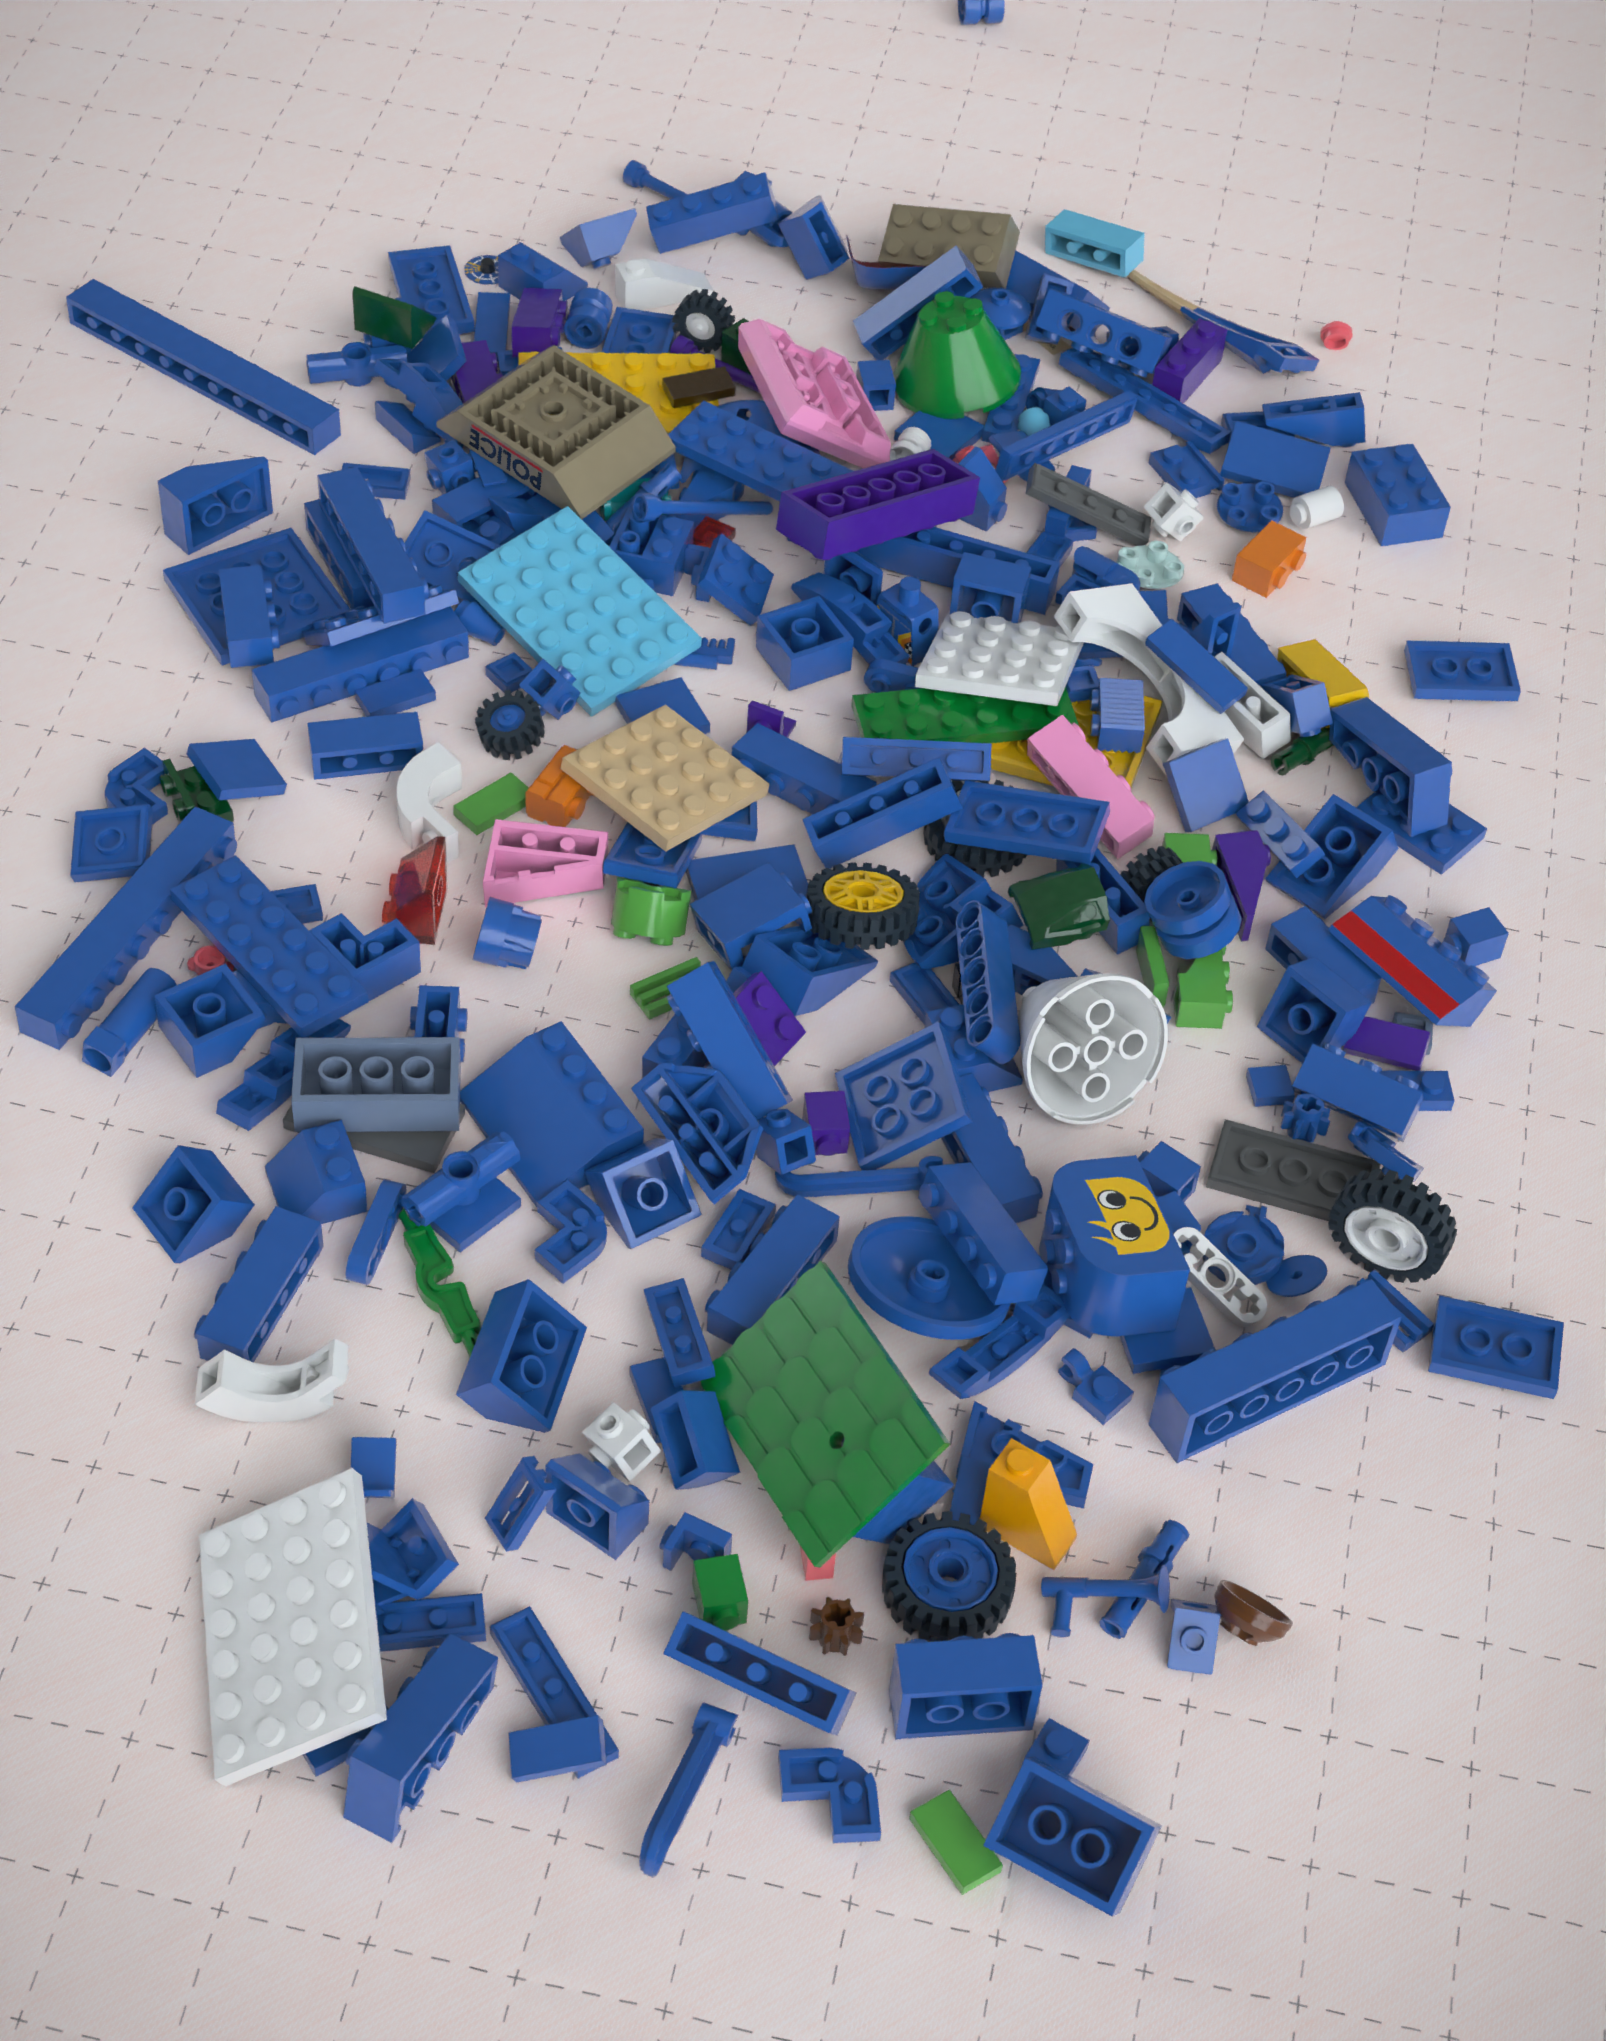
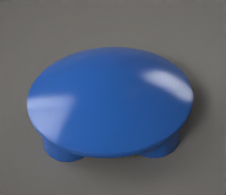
M1264 481L1257 484L1227 483L1223 486L1222 492L1218 497L1217 511L1222 520L1235 529L1245 532H1260L1271 520L1277 523L1280 522L1283 516V505L1279 497L1274 493L1275 488L1271 483Z

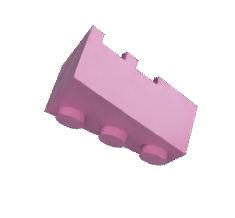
M495 819L483 878L485 907H487L489 897L515 903L603 889L606 876L603 873L604 860L609 854L608 832Z

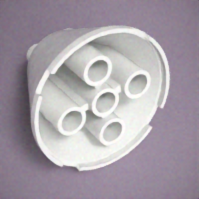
M1117 973L1094 974L1049 980L1037 987L1028 988L1022 995V1006L1018 1014L1025 1082L1034 1101L1041 1109L1055 1119L1070 1124L1086 1125L1113 1118L1135 1103L1132 1098L1143 1088L1147 1081L1152 1084L1156 1078L1167 1049V1019L1158 998L1141 982Z

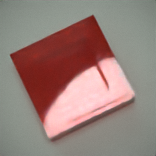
M706 516L694 529L693 545L710 548L713 540L721 533L732 541L735 538L736 528Z

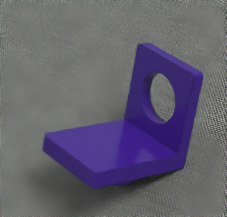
M753 700L748 705L746 733L759 723L788 738L796 726V720L785 717L784 712Z

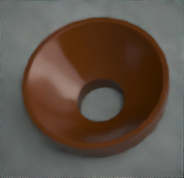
M1221 1580L1217 1586L1214 1598L1217 1611L1221 1614L1220 1625L1246 1643L1257 1646L1258 1643L1275 1641L1283 1638L1287 1631L1291 1629L1293 1625L1292 1620L1259 1595L1227 1580Z

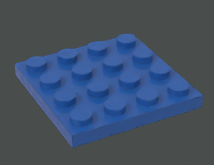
M292 528L163 569L164 581L221 666L229 664L230 658L219 569L262 565L263 579H271L273 600H269L267 603H274L276 624H271L270 627L278 628L280 646L304 638L302 631L313 628L312 622L329 616H333V619L346 617L344 611L350 608Z

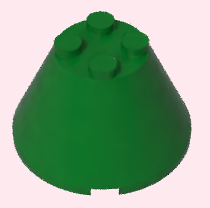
M944 291L937 293L935 300L927 303L917 316L893 372L896 382L895 392L898 401L915 413L921 411L944 419L964 418V412L981 408L982 412L986 413L1005 403L1017 391L1021 381L1020 363L983 309L981 300L954 296L953 293Z

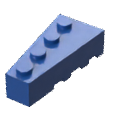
M451 1633L439 1648L432 1647L423 1660L421 1670L414 1678L411 1676L406 1678L398 1691L396 1701L390 1708L386 1707L387 1720L373 1725L364 1740L358 1738L351 1746L346 1757L349 1773L343 1818L393 1843L401 1830V1825L399 1824L401 1812L405 1806L413 1810L424 1795V1790L422 1789L429 1777L431 1767L440 1771L449 1757L456 1733L463 1736L493 1690L498 1663L497 1656Z

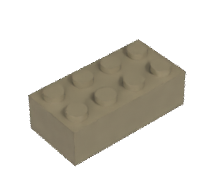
M893 204L878 262L882 268L929 266L957 245L974 265L984 288L1002 287L1006 289L1020 231L1011 214Z

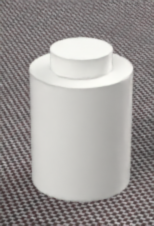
M1331 485L1297 496L1292 500L1290 517L1302 529L1339 518L1344 510L1342 496Z

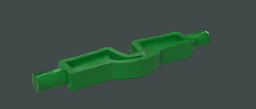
M404 1209L399 1213L398 1217L406 1230L403 1233L404 1245L416 1267L418 1293L422 1301L430 1309L440 1314L455 1344L463 1342L470 1357L481 1329V1323L472 1307L466 1286L463 1282L444 1285L436 1284L454 1272L452 1259L437 1239L431 1225L429 1224L426 1227L421 1225L418 1227L409 1218Z

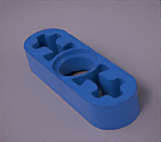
M387 1179L381 1182L350 1252L346 1266L347 1280L365 1285L371 1283L398 1222V1215L403 1210L402 1197L407 1191L406 1184Z

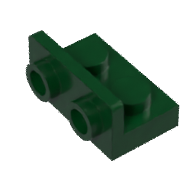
M171 759L162 761L164 775L159 776L161 788L166 797L172 796L173 810L179 822L194 807H198L231 822L234 821L233 810L228 801L217 799L195 766L176 771Z

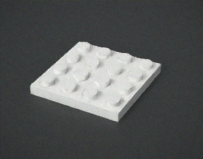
M966 612L947 613L916 673L915 687L1057 706L1084 642H1071L1060 625L1056 627L1044 626L1030 620L1017 624L1006 621L999 616L974 618Z

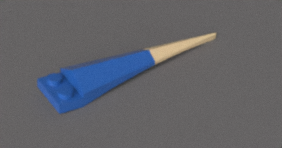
M1135 270L1126 276L1192 324L1200 318L1227 329L1225 347L1263 374L1270 370L1280 373L1283 370H1289L1294 373L1314 371L1320 361L1298 344L1266 335L1222 318L1175 295Z

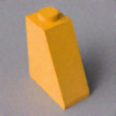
M1011 1438L988 1470L980 1519L987 1523V1532L995 1528L1001 1534L1002 1541H1007L1009 1545L1055 1570L1076 1540L1077 1532L1051 1461Z

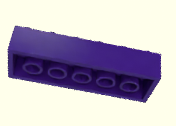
M934 449L781 492L776 530L788 537L792 543L798 544L812 553L815 558L830 560L838 555L856 552L861 548L882 544L884 541L905 537L910 533L931 529L934 526L946 522H954L960 518L973 515L980 477Z

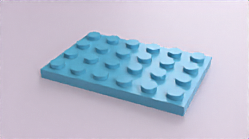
M568 506L458 572V582L538 663L544 659L555 669L562 665L576 678L572 685L581 692L576 702L591 717L616 701V696L619 694L633 691L701 647L702 638Z

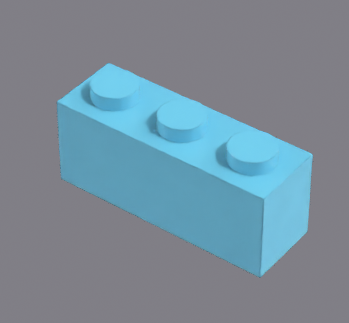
M1064 209L1045 226V253L1125 278L1144 260V233Z

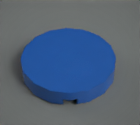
M1233 1211L1217 1217L1208 1225L1204 1236L1254 1285L1268 1281L1279 1271L1284 1259V1237L1273 1222L1265 1216L1254 1213V1216L1243 1215L1244 1211ZM1206 1255L1203 1256L1204 1262L1209 1259ZM1216 1266L1208 1267V1270L1213 1275L1226 1282L1225 1274L1220 1268Z

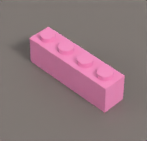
M1061 715L1028 738L1027 756L1061 795L1110 802V814L1100 840L1117 860L1152 836L1154 814L1149 805L1144 801L1139 802L1135 798L1126 779L1122 775L1116 776L1108 767L1109 764L1104 754L1099 749H1092L1086 742L1084 732L1076 723L1071 724L1064 715Z

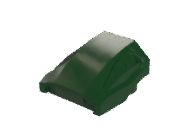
M1081 863L1075 868L1047 873L1030 880H1022L1010 885L1007 891L1009 897L1014 898L1031 940L1029 944L1032 950L1068 945L1076 940L1088 939L1093 933L1107 930L1110 921L1107 895L1094 867L1088 864Z

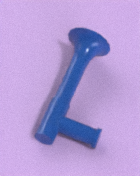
M1162 1565L1160 1572L1155 1576L1136 1580L1043 1577L1041 1582L1042 1596L1056 1597L1053 1626L1050 1633L1053 1636L1062 1638L1070 1636L1073 1598H1088L1089 1596L1145 1598L1158 1604L1163 1613L1167 1612L1170 1598V1581L1167 1567Z

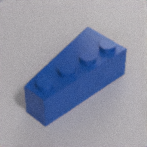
M1368 697L1331 708L1333 724L1330 725L1329 740L1354 770L1362 769L1366 780L1365 783L1373 792L1380 790L1388 801L1385 807L1393 816L1400 814L1406 821L1404 830L1409 836L1412 837L1447 825L1450 781L1453 772L1452 762Z

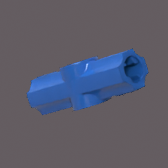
M352 342L346 344L342 351L306 355L309 383L345 381L351 386L367 385L372 381L373 377H381L374 372L377 359H402L408 363L406 348L401 345L370 348L365 343Z
M496 1131L467 1152L458 1151L449 1154L443 1161L442 1170L402 1197V1206L408 1213L409 1218L418 1227L421 1225L426 1227L454 1206H464L475 1202L479 1198L481 1187L520 1161V1151L506 1132L502 1131L500 1133Z

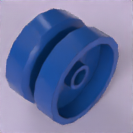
M1192 861L1173 866L1157 876L1147 889L1144 902L1153 925L1156 927L1163 948L1172 956L1193 959L1216 953L1229 944L1240 929L1242 918L1237 904L1231 894L1223 871L1213 863Z

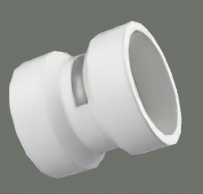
M906 428L900 434L898 441L890 449V461L930 450L931 440L929 436L919 428Z

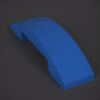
M1043 1283L1037 1300L1017 1302L1014 1313L1010 1318L968 1350L963 1351L959 1347L931 1367L929 1375L959 1399L975 1396L993 1387L1036 1354L1070 1317L1061 1296L1055 1294L1052 1289Z

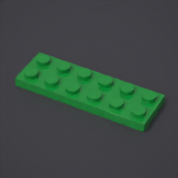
M1066 687L1057 706L926 688L852 695L851 703L861 738L999 743L1028 740L1030 736L1061 715H1064L1071 724L1076 723L1079 726Z

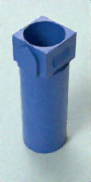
M157 968L147 969L99 1027L96 1026L84 1040L82 1062L112 1077L125 1061V1057L157 1020L154 995L177 985L171 976Z

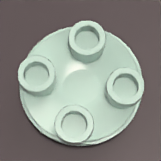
M1155 540L1151 541L1148 545L1123 547L1119 550L1117 563L1133 571L1139 577L1140 587L1148 589L1168 588L1177 584L1184 575V564L1176 555L1168 551L1169 547L1165 542Z

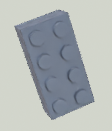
M460 1037L296 1038L291 1100L295 1132L342 1120L346 1132L459 1131L461 1086Z

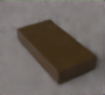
M725 366L665 377L662 380V388L673 408L701 403L703 400L707 402L733 397L736 394V386Z

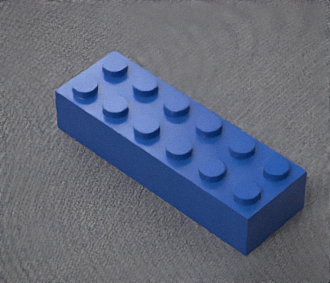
M1372 1279L1358 1286L1354 1284L1349 1285L1336 1296L1326 1301H1314L1300 1313L1289 1318L1286 1316L1279 1317L1263 1330L1254 1334L1250 1332L1242 1334L1232 1344L1219 1350L1210 1349L1200 1355L1197 1360L1182 1367L1176 1365L1166 1370L1159 1380L1148 1425L1174 1461L1179 1463L1386 1365L1402 1316Z

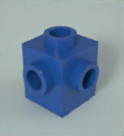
M455 440L424 452L428 468L426 471L427 478L434 490L439 489L442 494H445L476 479L475 472L477 470H475L470 453H466Z
M544 659L519 684L525 692L533 697V701L537 702L542 716L549 712L557 720L563 714H567L573 709L579 694H581L572 685L576 678L562 665L555 669Z

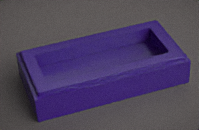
M1365 1016L1356 1033L1345 1043L1344 1051L1346 1054L1414 1071H1421L1431 1039V1032Z

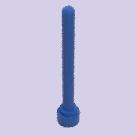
M636 160L630 161L624 169L623 182L634 188L646 186L669 199L688 195L651 176L647 167ZM746 229L735 233L745 236L749 230Z
M638 493L632 501V513L637 521H654L661 514L769 515L773 511V505L768 501L661 500L652 493Z

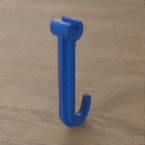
M927 1156L921 1159L918 1167L803 1175H796L792 1172L781 1175L775 1171V1180L782 1191L794 1197L797 1194L802 1197H821L918 1190L919 1192L928 1167L943 1165V1158Z
M705 1702L700 1706L692 1728V1735L694 1736L643 1838L639 1865L644 1875L652 1878L658 1875L672 1841L681 1829L721 1745L728 1747L736 1730L733 1726L738 1718L737 1714Z

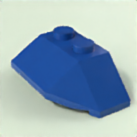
M661 1062L631 1088L665 1138L674 1141L680 1159L714 1205L747 1177L763 1127L719 1069L675 1066L671 1063Z

